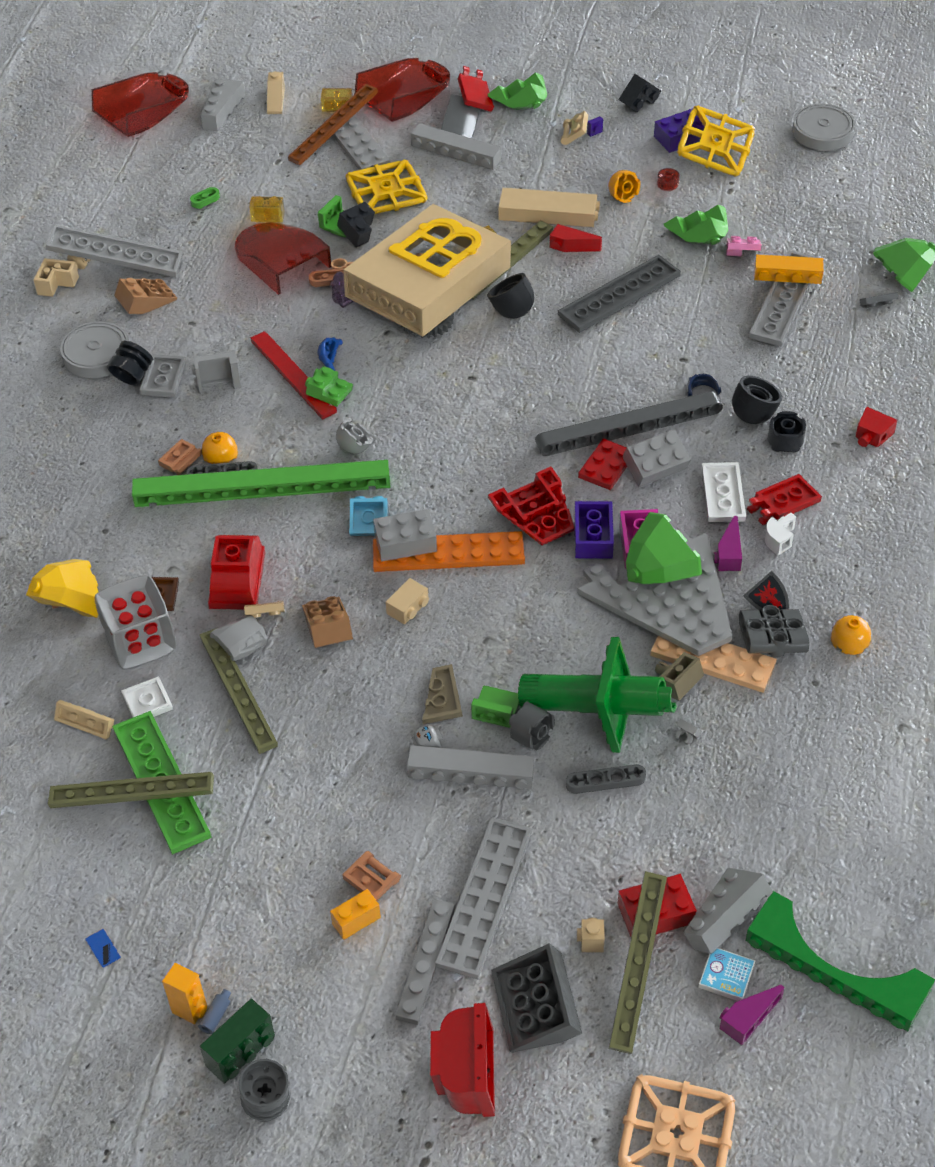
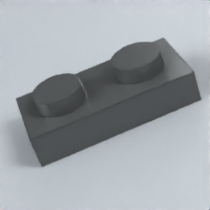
M898 293L860 299V306L867 305V308L875 307L878 302H882L883 305L891 304L894 299H898Z

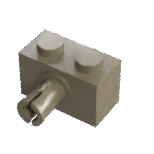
M686 652L671 666L660 661L655 667V672L661 674L660 677H664L666 687L672 688L671 697L678 701L704 676L700 659Z

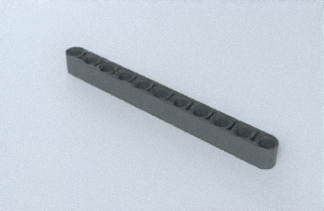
M710 391L542 432L535 437V442L541 454L549 456L598 444L603 438L610 441L712 416L721 412L723 405L717 394Z

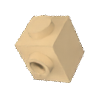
M582 919L581 928H577V942H581V952H604V919Z

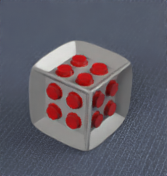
M149 575L125 580L95 594V604L100 622L105 629V635L112 653L122 669L148 663L176 649L175 633L165 602L154 580Z

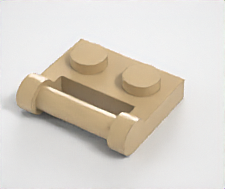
M586 111L576 114L572 119L564 120V131L561 137L563 145H568L586 133L588 122Z
M284 601L245 605V615H252L254 618L261 617V613L269 612V615H279L281 612H285Z

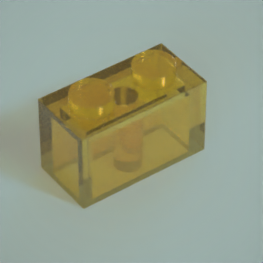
M322 88V112H336L353 96L352 88Z
M251 196L249 206L251 222H283L285 214L283 197Z

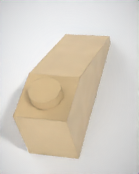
M275 71L268 73L267 114H282L285 92L283 72Z

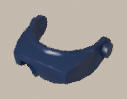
M695 374L689 377L687 397L693 396L692 389L700 385L713 388L717 395L721 393V387H719L716 379L710 374Z

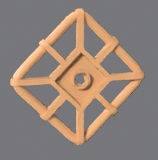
M641 1074L637 1076L632 1087L627 1114L623 1117L622 1123L624 1128L618 1152V1166L644 1167L635 1163L655 1153L669 1157L667 1167H674L675 1158L692 1162L695 1167H705L698 1157L699 1145L704 1144L719 1148L715 1167H725L728 1150L732 1146L730 1138L735 1115V1099L732 1095L721 1091L690 1085L688 1081L682 1083L651 1075L643 1076ZM649 1085L682 1092L679 1108L662 1105ZM641 1090L656 1110L654 1123L636 1118ZM688 1094L720 1101V1103L701 1114L685 1110ZM725 1110L721 1137L716 1138L703 1135V1123ZM633 1128L652 1132L650 1144L628 1156ZM678 1128L684 1135H679L678 1138H675L674 1133L670 1131Z

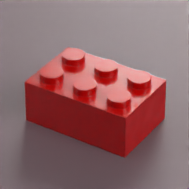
M681 874L667 877L656 934L688 926L696 915L697 910ZM642 884L618 891L617 904L630 937L632 935Z

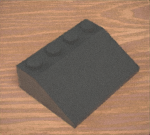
M550 943L491 970L511 1053L562 1043L582 1034L562 953Z

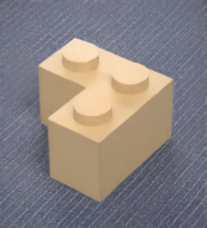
M44 258L33 279L37 295L53 297L58 286L75 287L79 278L76 262Z

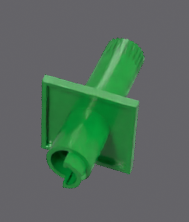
M611 637L610 644L606 646V661L602 662L601 675L524 673L521 676L518 687L520 708H522L525 702H530L545 711L598 714V718L602 721V730L606 733V742L610 745L613 753H620L628 715L663 716L664 712L674 713L677 707L676 703L671 702L672 688L666 687L664 677L631 676L619 637Z

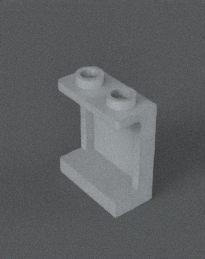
M235 351L193 357L194 365H191L192 374L197 376L194 377L195 388L199 387L200 394L203 393L202 387L229 382H233L234 389L241 388Z

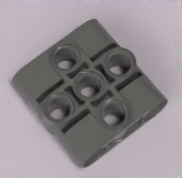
M766 605L763 609L739 611V625L748 653H769L773 657H782L785 653H807L809 651V637L799 609H778L776 606Z

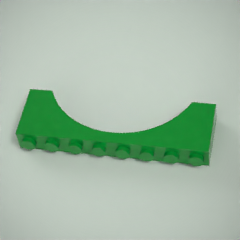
M775 891L768 897L747 930L745 941L753 948L763 950L773 959L788 964L791 969L804 973L812 981L820 982L829 987L832 992L845 996L853 1004L861 1005L870 1010L873 1015L882 1017L891 1022L894 1027L907 1032L935 983L934 978L916 968L897 976L869 978L853 975L830 965L807 945L799 933L793 915V901Z

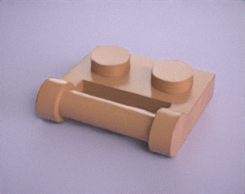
M366 851L342 874L343 879L358 891L363 892L368 889L376 901L392 886L396 885L401 878L399 873L396 871L392 872L376 860L369 851ZM369 864L371 867H373L375 870H377L379 873L385 876L386 879L383 880L370 869H368L365 865Z

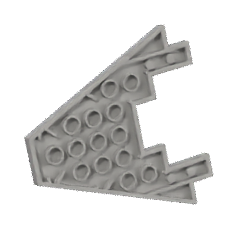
M681 528L677 529L688 540L686 543L692 551L696 550L700 555L702 574L699 576L661 583L645 590L640 583L630 581L618 585L601 563L583 569V575L589 583L577 588V593L580 596L697 656L732 641V633L706 533L690 539Z

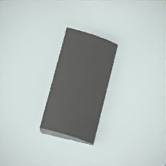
M451 94L441 130L473 138L480 109L465 105L462 96Z

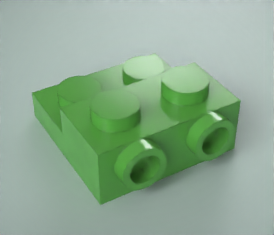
M323 366L321 369L317 368L313 377L307 378L305 383L307 387L306 394L337 407L352 391L353 384L339 379V372Z

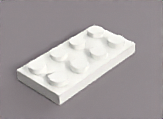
M739 462L702 463L708 522H731L734 516H738V522H745L746 512Z

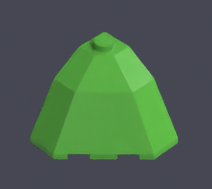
M535 72L525 81L516 79L506 88L497 86L487 95L510 108L520 110L538 108L545 101L547 91L543 76Z
M716 205L705 213L697 210L685 218L676 216L664 223V227L687 242L693 244L711 243V245H715L728 232L726 208Z
M903 238L875 248L873 255L883 262L882 265L889 272L894 271L897 275L895 279L912 292L935 261V244L931 241L928 243L925 240Z
M648 513L633 537L626 560L628 581L640 584L667 583L702 574L700 555L696 550L692 551L686 543L688 540L679 530H675L669 523L671 520L666 514Z

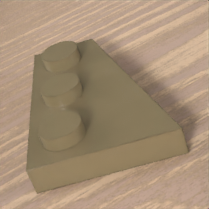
M452 664L432 668L429 693L425 703V713L422 718L423 724L463 717Z

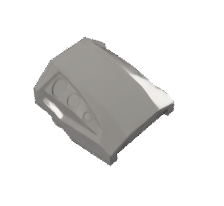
M242 615L241 618L231 621L210 633V637L214 638L231 656L232 661L249 656L251 653L256 652L257 649L265 646L267 642L264 628L252 615Z

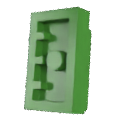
M484 685L479 698H473L471 704L472 719L511 728L509 720L517 712L519 706L518 693Z

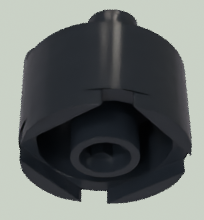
M782 411L777 413V416L771 418L768 442L773 451L798 452L800 450L806 431V421L803 417L802 419L799 418L795 412Z

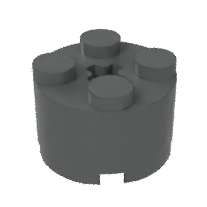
M525 702L518 713L513 714L509 720V725H511L510 737L529 749L539 750L550 738L548 732L550 729H554L555 717L530 702Z

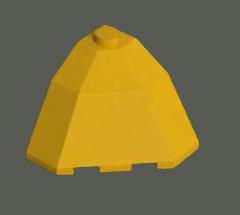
M71 559L47 564L32 577L26 596L41 604L68 607L83 616L98 617L95 604V594L99 592L97 589L98 583L95 575L91 572V564L88 560Z

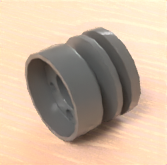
M267 1058L258 1059L249 1063L241 1072L239 1092L241 1105L245 1113L252 1119L263 1122L274 1120L287 1109L290 1100L288 1074L277 1061ZM264 1092H268L266 1097H262Z

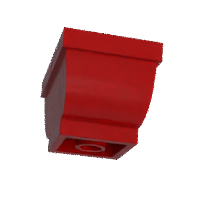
M258 535L215 536L211 559L209 609L244 610L245 605L258 604L265 558V546H262Z
M474 1003V1007L451 1011L443 1019L440 1030L431 1031L430 1076L437 1094L446 1095L450 1105L457 1112L462 1114H482L483 1117L495 1116L494 1028L486 1003Z

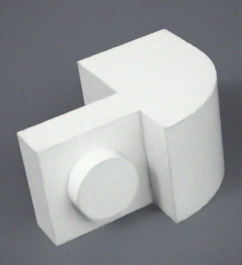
M792 513L781 517L778 521L772 517L767 522L765 543L777 556L792 547L794 534L791 531L794 530L796 516Z

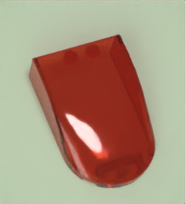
M419 58L402 59L356 73L354 94L365 84L377 88L378 93L366 104L390 121H396L417 112L439 95L450 83V72L446 67L432 60L424 62L419 61Z
M158 72L140 74L91 89L92 112L127 137L152 128L171 114L188 98L189 87L183 79L167 73L166 76L158 75Z
M274 222L259 223L242 231L235 241L238 259L278 295L281 294L279 275L317 257L328 268L331 267L330 246L312 232L295 226Z

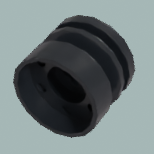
M121 341L119 348L115 352L116 355L112 356L107 369L118 380L132 386H138L144 377V371H147L149 365H151L153 357L138 344L131 341Z

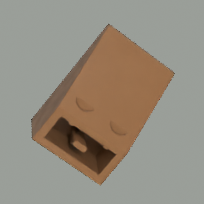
M119 279L114 294L128 314H145L177 300L175 294L162 279Z
M330 596L322 601L313 600L302 605L315 648L353 639L349 616L340 597Z

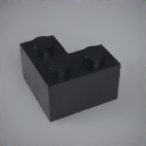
M634 74L618 100L638 112L643 107L645 100L654 104L661 90L637 74Z
M363 202L340 213L337 226L356 248L369 242L372 231L370 225H372L375 212L366 202Z

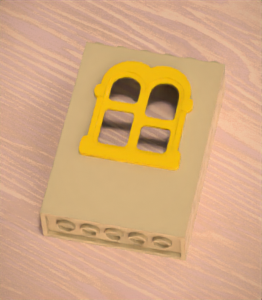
M432 204L343 269L345 297L423 337L510 268L511 240ZM435 233L443 237L444 239H438L431 235ZM424 240L434 245L421 256H416L409 252ZM451 241L466 249L459 254H455L443 247ZM435 253L451 259L442 267L426 261Z

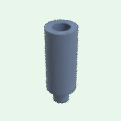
M223 989L221 994H216L198 1025L201 1031L213 1034L230 1004V991Z

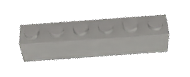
M420 123L410 133L411 146L492 170L501 161V147Z
M411 745L407 772L408 777L414 779L532 789L534 756Z

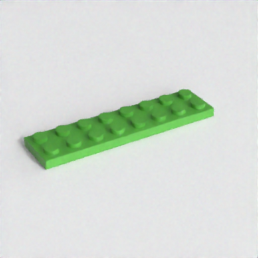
M151 711L112 726L136 778L181 774ZM193 796L147 800L172 855L212 838Z

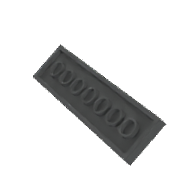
M658 254L559 309L558 316L580 333L680 277L681 271Z

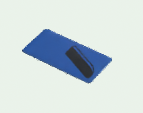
M104 929L86 938L88 945L102 968L121 958Z

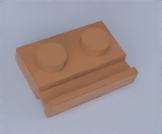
M181 439L158 460V463L161 467L180 475L202 455V450Z

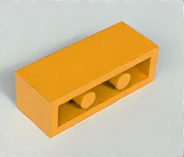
M174 963L162 980L173 1014L195 1025L198 1019H201L207 1011V1003L199 975Z

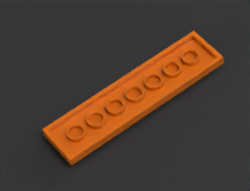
M522 531L436 535L437 552L382 562L376 539H373L374 572L525 564Z

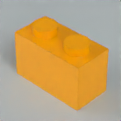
M368 889L330 911L332 925L343 940L381 918L379 903Z

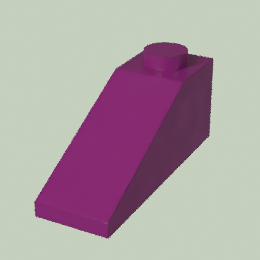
M738 516L732 518L718 543L717 552H714L713 560L714 564H717L718 571H741L742 550Z
M778 985L737 1001L730 1009L726 1007L719 1017L721 1019L719 1029L740 1045H743L782 999L785 987Z

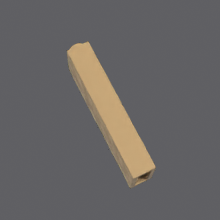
M502 188L498 216L499 220L538 223L541 220L547 224L594 227V222L598 221L600 201H597V194Z

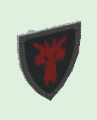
M772 570L743 595L756 609H763L766 605H773L778 609H789V598L786 588Z

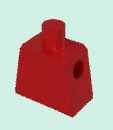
M866 407L857 426L855 437L858 439V444L862 447H867L868 444L879 447L895 433L898 420L870 407Z

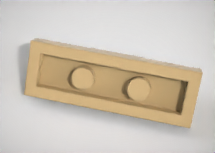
M62 700L56 702L55 721L104 739L110 737L112 726H114V719Z

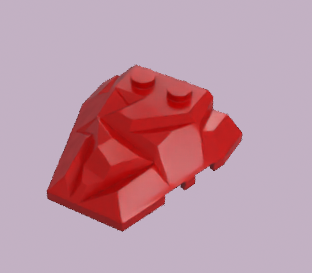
M551 466L535 473L534 482L507 493L503 487L488 494L489 500L500 514L540 545L547 544L574 531L571 514L566 506V496L561 488V479Z

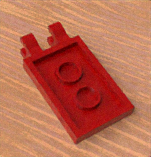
M463 66V73L459 74L457 80L464 104L492 112L494 105L492 98L487 95L490 93L487 82L482 80L483 71L477 69L476 77L469 76V67Z
M797 474L756 492L755 497L749 499L752 505L748 506L747 510L752 514L761 507L763 510L760 511V514L763 517H760L758 521L765 525L772 517L778 521L789 513L794 514L821 502L822 496L800 474Z

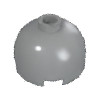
M345 419L336 431L337 443L344 453L360 454L372 443V440L369 439L371 434L361 424L357 423L355 425L350 423V419Z

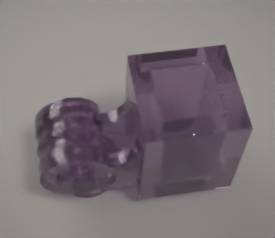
M337 272L333 277V281L330 282L332 299L344 308L355 301L345 297L344 274Z

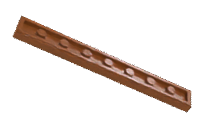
M365 84L288 156V160L300 166L378 93L377 88Z

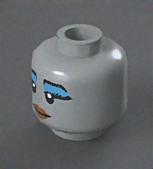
M427 725L414 731V737L411 739L414 746L440 748V741L443 740L439 728L434 729L432 725Z

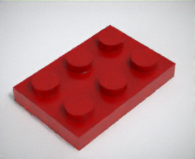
M603 438L578 472V478L611 491L627 468L623 459V454L627 447Z

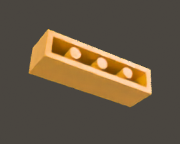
M756 254L754 280L822 284L824 272L823 258Z

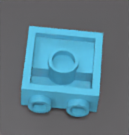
M357 496L350 499V536H375L373 519L388 516L387 498L382 496H375L373 498Z

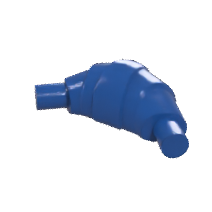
M335 337L325 338L318 346L319 360L326 367L335 371L333 366L338 346L342 345L343 341Z

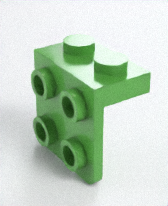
M335 195L319 210L318 221L319 228L345 238L346 236L337 226L339 215L344 211L342 210V199L340 196Z

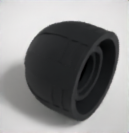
M518 273L504 279L487 294L495 310L503 317L510 319L520 318L527 314L532 308L535 298L533 288L525 273Z
M747 375L740 379L732 397V407L735 414L742 421L750 424H760L773 416L783 396L779 389L767 380Z

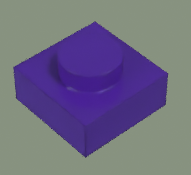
M599 116L587 122V134L590 137L603 132L602 117Z

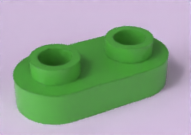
M209 187L193 194L190 197L191 206L201 209L216 202L220 198L219 190L215 187Z

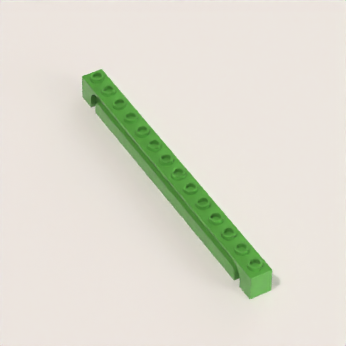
M388 460L136 478L133 479L132 497L135 507L150 506V503H156L158 506L369 490L368 486H376V489L390 488Z

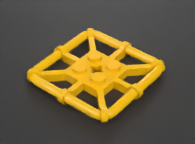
M697 105L693 107L687 123L682 129L683 134L678 144L677 153L679 156L704 165L705 168L710 167L736 177L740 175L746 158L750 154V146L754 138L755 128L747 123L728 117L725 113L723 115ZM696 115L705 127L703 131L692 127ZM705 115L721 120L720 126L709 122ZM726 122L742 129L732 131L724 128V124ZM689 134L701 138L699 142L685 146ZM748 135L744 146L733 142L735 137ZM702 149L710 152L708 159H704L688 152ZM730 149L741 153L738 165H736L729 154ZM716 154L724 157L730 168L712 162L713 155Z
M405 159L383 165L376 164L374 167L348 172L345 176L352 192L351 195L357 204L363 203L361 196L373 194V198L369 201L368 205L375 214L391 210L398 211L400 208L425 203L428 199L420 177L416 175L412 165ZM396 168L394 172L382 173V171ZM407 169L410 177L400 179L399 175L401 172ZM372 173H376V174H377V176H372V177L363 176V175H368V174H372ZM353 181L368 184V187L357 189ZM413 184L418 191L407 189L404 186ZM405 195L414 199L397 202L395 197ZM390 199L392 203L373 208L378 201Z

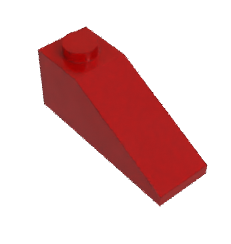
M557 224L550 234L549 248L562 252H598L602 250V237Z

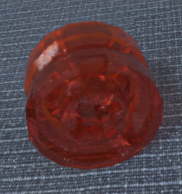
M672 168L661 169L658 172V188L664 191L675 190L679 185V172Z

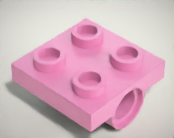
M731 236L726 241V256L741 257L742 250L761 251L762 244L757 237L748 236L747 239H741L740 236Z

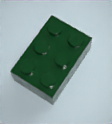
M252 998L247 1001L200 1045L205 1066L224 1084L229 1079H234L246 1063L252 1062L257 1053L263 1047L269 1046L273 1041L275 1033L271 1016Z

